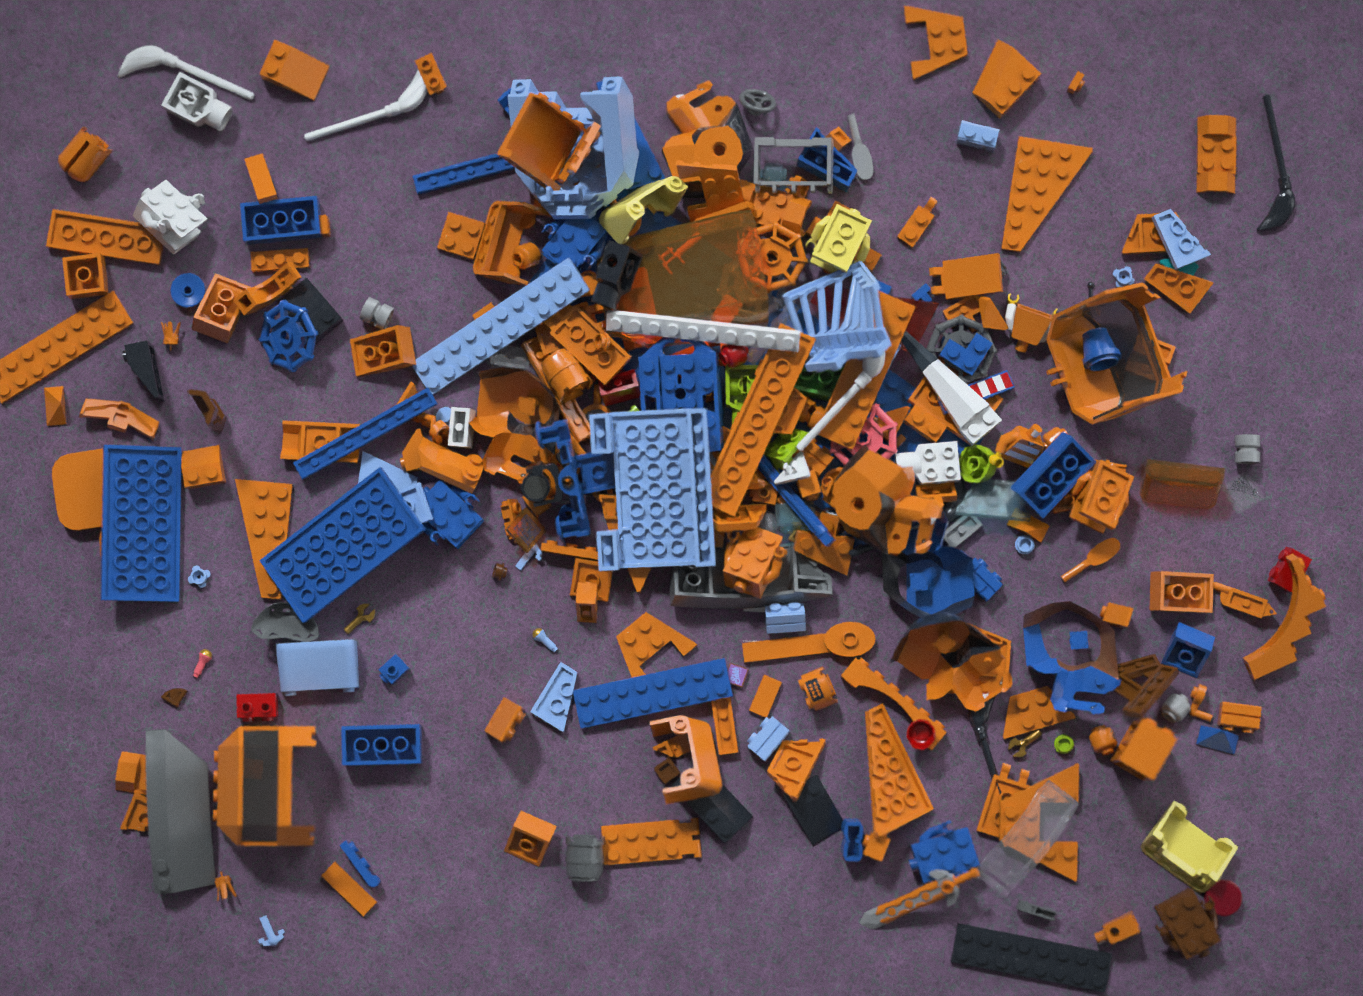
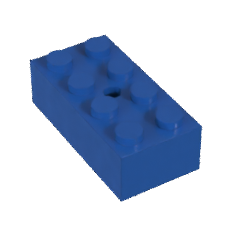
M317 196L278 199L261 204L259 202L240 203L243 241L246 245L323 238L319 217L321 215L320 202ZM281 219H285L284 223L279 224Z
M1062 432L1010 489L1034 513L1044 518L1072 489L1078 478L1084 475L1096 461L1072 436Z
M421 724L341 726L342 766L422 764ZM380 742H386L387 746L385 749L380 748Z

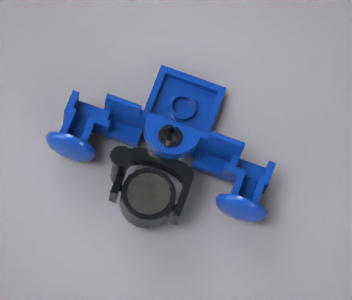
M567 419L555 421L551 426L541 427V423L538 421L535 424V435L539 447L545 449L546 443L556 442L562 464L570 463V465L565 466L559 472L555 463L544 464L542 461H538L535 466L526 468L528 474L523 479L521 491L528 500L534 502V507L559 502L563 498V493L568 494L573 519L562 521L560 515L556 517L555 526L560 542L565 543L566 537L590 535L591 528L583 494L616 488L614 452L592 454L590 452L575 455ZM577 468H580L583 480L581 482L578 481ZM544 469H548L552 473L555 481L556 495L553 498L545 499L551 489V480L543 472ZM569 478L572 482L568 483L565 479Z

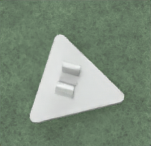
M802 451L789 464H784L782 473L774 481L776 485L810 477Z

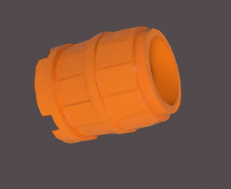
M566 348L550 354L541 364L547 383L556 392V397L560 403L562 401L568 403L583 394L582 390L585 387L589 389L593 384L590 376L582 368L581 362Z

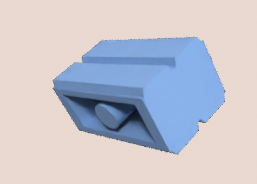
M962 121L956 143L978 149L985 148V150L993 152L999 129Z
M794 601L789 604L780 605L772 603L769 606H765L767 634L806 631L804 603Z
M773 716L770 719L766 717L760 724L762 728L758 734L754 732L747 740L750 743L747 747L764 761L769 758L790 732Z

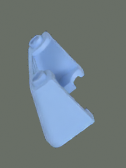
M335 640L276 644L281 692H285V696L297 695V691L343 689V692H355V688H359L357 641Z

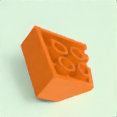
M998 39L972 93L998 118H1001L1030 89L1042 73L1014 47Z

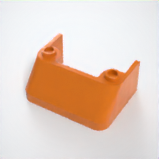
M493 202L488 211L473 264V272L479 276L508 284L528 285V281L520 278L519 267L513 265V251L519 246L523 229H529L535 224L536 215H548V212L526 202Z
M685 716L650 721L653 737L670 733L676 735L688 734L695 767L682 773V786L663 789L666 805L718 794L722 789V782L710 725L705 721Z

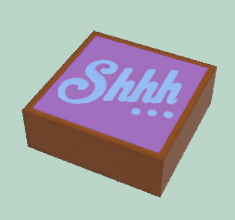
M730 663L728 668L730 684L743 687L748 669Z

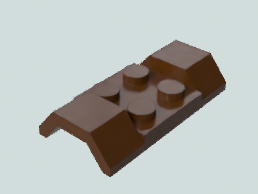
M188 390V394L192 396L205 417L207 425L218 433L222 432L227 416L217 400L212 399L206 391Z

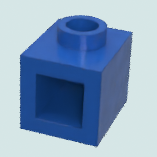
M395 654L379 669L381 672L379 676L386 684L390 682L394 685L410 668Z

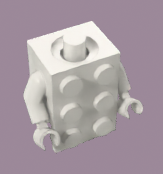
M167 180L152 190L149 188L145 189L132 215L173 255L200 235L201 231L197 227L207 220L197 210L200 208V204H205L204 196L202 194H195L193 197L185 196L178 192Z

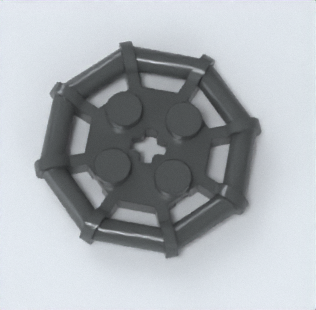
M959 314L958 317L940 324L937 323L934 326L935 329L926 349L936 357L935 353H941L949 339L967 348L975 335L964 331L963 324L978 330L977 333L979 335L982 334L990 342L993 343L988 329L983 328L981 323L964 317L963 314ZM959 325V331L949 335L945 332L946 329ZM941 334L945 340L941 348H935ZM993 343L987 352L982 367L978 366L977 371L972 376H963L961 369L943 359L944 365L956 369L958 377L967 384L988 376L987 372L995 353H997V349Z

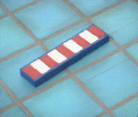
M1007 370L968 384L984 400L1015 388ZM937 396L936 398L943 414H948L945 407L943 406V404Z

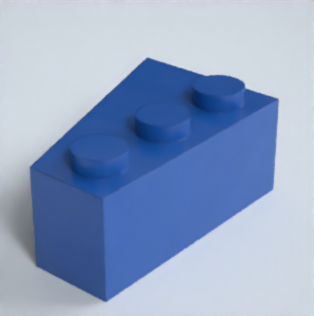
M816 127L810 139L825 137ZM834 147L833 186L847 193L858 170ZM804 148L796 165L827 181V148Z

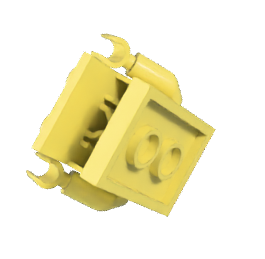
M837 204L831 216H825L816 224L811 234V239L806 242V248L809 242H813L815 245L810 263L830 273L837 270L847 273L851 264L858 261L864 262L870 250V236L867 232L872 220L861 216V213L856 209L851 208L849 210Z

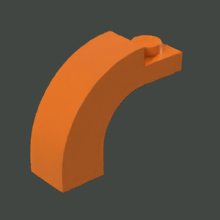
M288 262L269 279L257 286L245 289L233 301L243 315L254 313L287 293L302 277L292 262Z

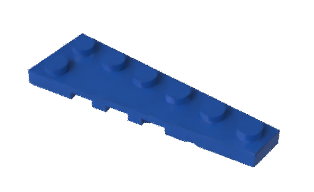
M603 81L596 82L597 90L602 89ZM636 119L635 130L639 156L634 182L628 188L629 191L665 179Z

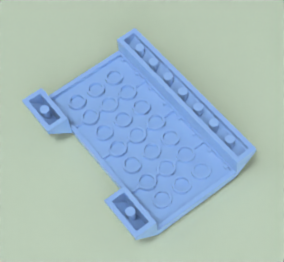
M686 408L590 414L592 454L614 452L618 529L597 532L599 571L619 570L620 568L696 565V567L716 566L707 409Z

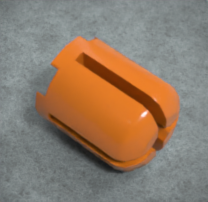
M84 126L58 156L60 168L64 172L67 171L71 178L79 182L90 180L113 152V150L107 149L109 145L100 137L86 132L88 128Z

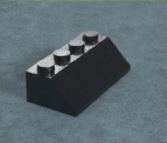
M681 777L672 787L682 786ZM723 784L721 791L716 795L686 801L724 843L753 817Z

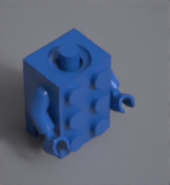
M596 213L591 219H555L551 224H546L542 233L548 231L550 233L548 236L550 240L541 250L543 256L555 266L570 258L578 271L586 263L589 264L587 269L590 270L593 264L603 255L604 240L609 235L599 223L600 215Z
M441 480L431 490L427 486L423 489L433 520L423 523L426 529L424 533L437 546L439 545L437 543L438 538H446L459 550L485 522L473 510L474 507L472 506L474 500L478 502L480 500L474 494L454 485H445Z
M946 821L929 828L919 837V842L910 845L914 859L908 860L912 871L918 870L922 883L931 880L935 881L936 879L929 875V873L936 869L948 871V874L951 873L956 878L968 872L966 869L980 865L968 827L955 831L954 829L949 830L947 824L951 823V821Z

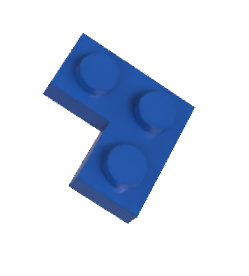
M978 333L975 334L967 348L949 339L939 356L972 376L993 343Z

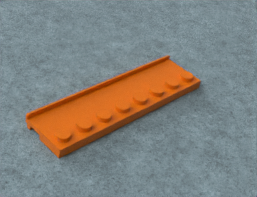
M879 290L878 295L883 327H885L891 342V346L885 350L884 366L880 373L873 377L864 389L861 388L818 433V435L852 450L916 308ZM855 358L846 361L822 418L855 384L854 380L863 371V359L857 360Z

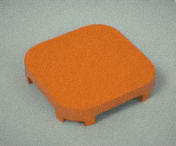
M103 448L61 456L52 468L57 515L59 521L73 531L102 527Z

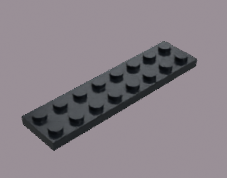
M957 923L950 962L1106 992L1112 953Z

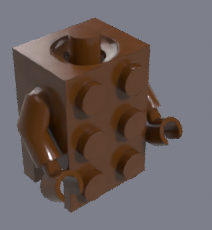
M1186 888L1154 906L1164 924L1162 928L1155 925L1164 944L1174 952H1179L1182 959L1186 960L1198 954L1200 959L1209 955L1210 951L1208 948L1221 941L1216 932L1218 920L1214 908L1215 902L1210 896H1208L1209 901L1207 903H1204L1203 900L1199 902L1192 888Z

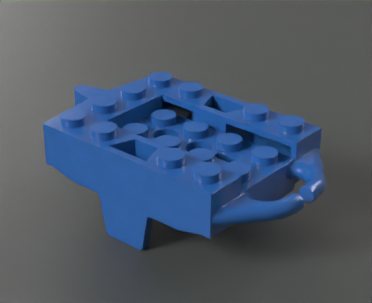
M661 338L641 357H638L641 411L655 408V402H652V397L656 398L657 410L680 408L707 409L706 395L714 392L715 411L707 409L709 452L722 450L724 447L722 416L725 412L724 390L721 388L719 353L702 341L681 339V342L691 343L694 346V352L683 355H665L663 353L664 346L668 343H674L675 338ZM678 375L681 376V384H678ZM680 388L686 391V396L683 399L677 396V391Z

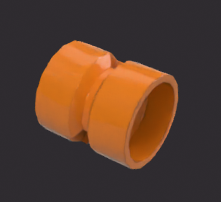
M807 396V402L799 421L802 423L807 422V426L812 429L821 420L826 408L821 405L816 406V402Z

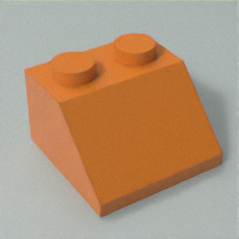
M220 445L181 452V469L186 489L226 483Z
M520 811L504 851L539 867L557 826Z

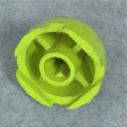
M978 444L964 448L959 456V466L961 470L960 475L965 481L984 483L993 477L997 467L989 461V457L994 454L990 448Z

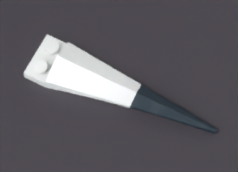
M905 330L901 339L902 343L935 391L959 432L973 446L1000 424L1002 419L982 397Z

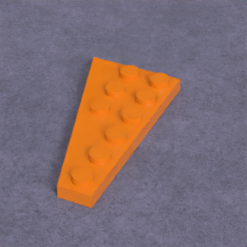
M235 479L261 598L281 600L282 592L259 560L288 539L293 484Z

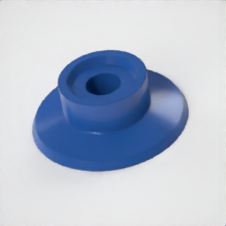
M192 273L179 275L171 285L173 300L183 307L197 305L205 294L203 281ZM191 288V293L186 294V289Z

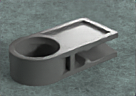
M1018 900L1016 907L1017 910L1055 921L1054 916L1057 914V911L1022 900Z

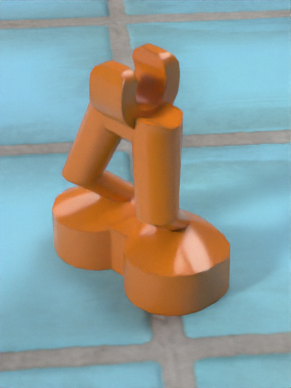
M426 412L413 418L415 422L430 428L429 435L432 438V442L445 448L448 446L449 426L444 421L439 420L436 422V416Z

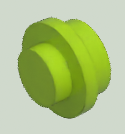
M1059 735L1054 741V748L1060 754H1067L1073 749L1074 742L1068 735Z

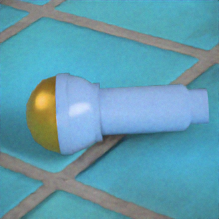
M537 628L533 631L532 636L534 640L542 642L550 651L555 652L558 649L546 636L543 629Z

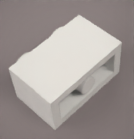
M451 407L448 446L473 449L474 429L469 422L475 418L476 410Z

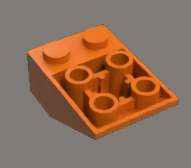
M503 697L484 731L502 742L511 741L516 733L513 730L517 723L521 724L526 715L523 713L525 709Z

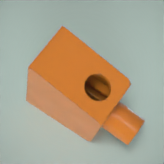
M1130 911L1104 923L1102 926L1103 930L1094 933L1098 944L1108 940L1111 944H1114L1139 933L1140 926L1133 912ZM1114 927L1118 928L1119 932L1116 934L1112 933L1111 929Z

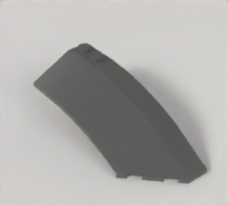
M792 541L791 543L780 544V547L787 550V555L782 558L783 563L779 576L767 585L761 599L725 586L723 570L726 547H715L716 566H671L670 606L705 609L762 608L772 603L780 605L789 604L794 601L800 603L832 596V578L826 572L823 573L811 558L796 552L793 549L794 543Z
M146 730L147 813L155 894L175 893L215 884L216 873L211 831L208 763L196 756L184 743L174 738L168 730Z

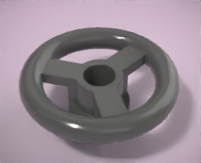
M747 89L739 95V101L742 106L755 116L769 113L776 107L774 97L762 90ZM766 102H770V103H771L770 106L764 107V103H766Z

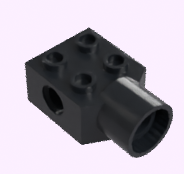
M609 240L608 245L605 246L603 251L604 257L602 262L597 267V285L591 302L617 310L621 296L631 290L643 254L631 247Z

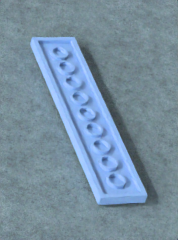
M567 258L417 358L416 365H413V368L425 387H429L434 395L589 292L590 289L572 260Z

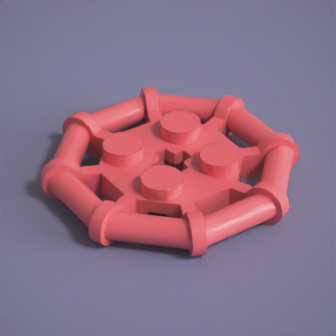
M879 404L872 405L869 412L871 413L870 417L866 419L860 432L868 434L867 442L863 441L860 443L859 436L852 450L831 441L830 453H833L844 465L849 461V458L841 451L843 448H846L852 455L865 444L875 453L884 448L887 450L881 456L886 459L897 453L896 438L898 424L879 407ZM875 415H877L887 426L881 428L874 421ZM889 430V446L883 444V432Z

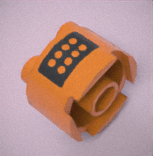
M823 666L801 675V679L798 680L801 690L807 693L808 698L805 699L809 709H815V711L838 702V699H833L836 693L828 674L825 675L822 672L825 670Z

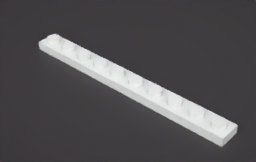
M616 310L607 311V331L798 352L800 347V331Z

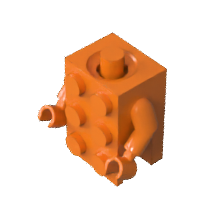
M1102 460L1097 461L1084 475L1078 478L1070 492L1062 498L1064 502L1067 497H1071L1068 504H1073L1069 518L1101 534L1104 533L1106 527L1111 530L1115 529L1119 523V517L1122 516L1129 505L1128 492L1134 476L1118 469V466L1115 464L1106 463Z
M759 527L750 531H743L742 535L737 531L735 538L732 537L733 530L727 532L730 542H727L724 553L723 574L725 586L761 599L767 585L779 576L783 563L782 558L787 555V550L780 547L783 536Z

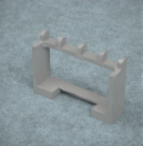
M755 137V193H760V186H772L773 193H777V186H792V193H796V186H811V193H815L816 186H828V193H832L834 140L832 138L775 139ZM761 147L827 148V181H760Z

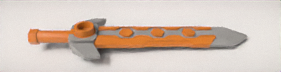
M974 868L956 878L953 874H948V871L938 869L931 871L929 875L934 877L935 881L866 911L860 920V924L870 929H876L948 896L947 906L953 905L960 893L959 884L979 877V871L977 868Z

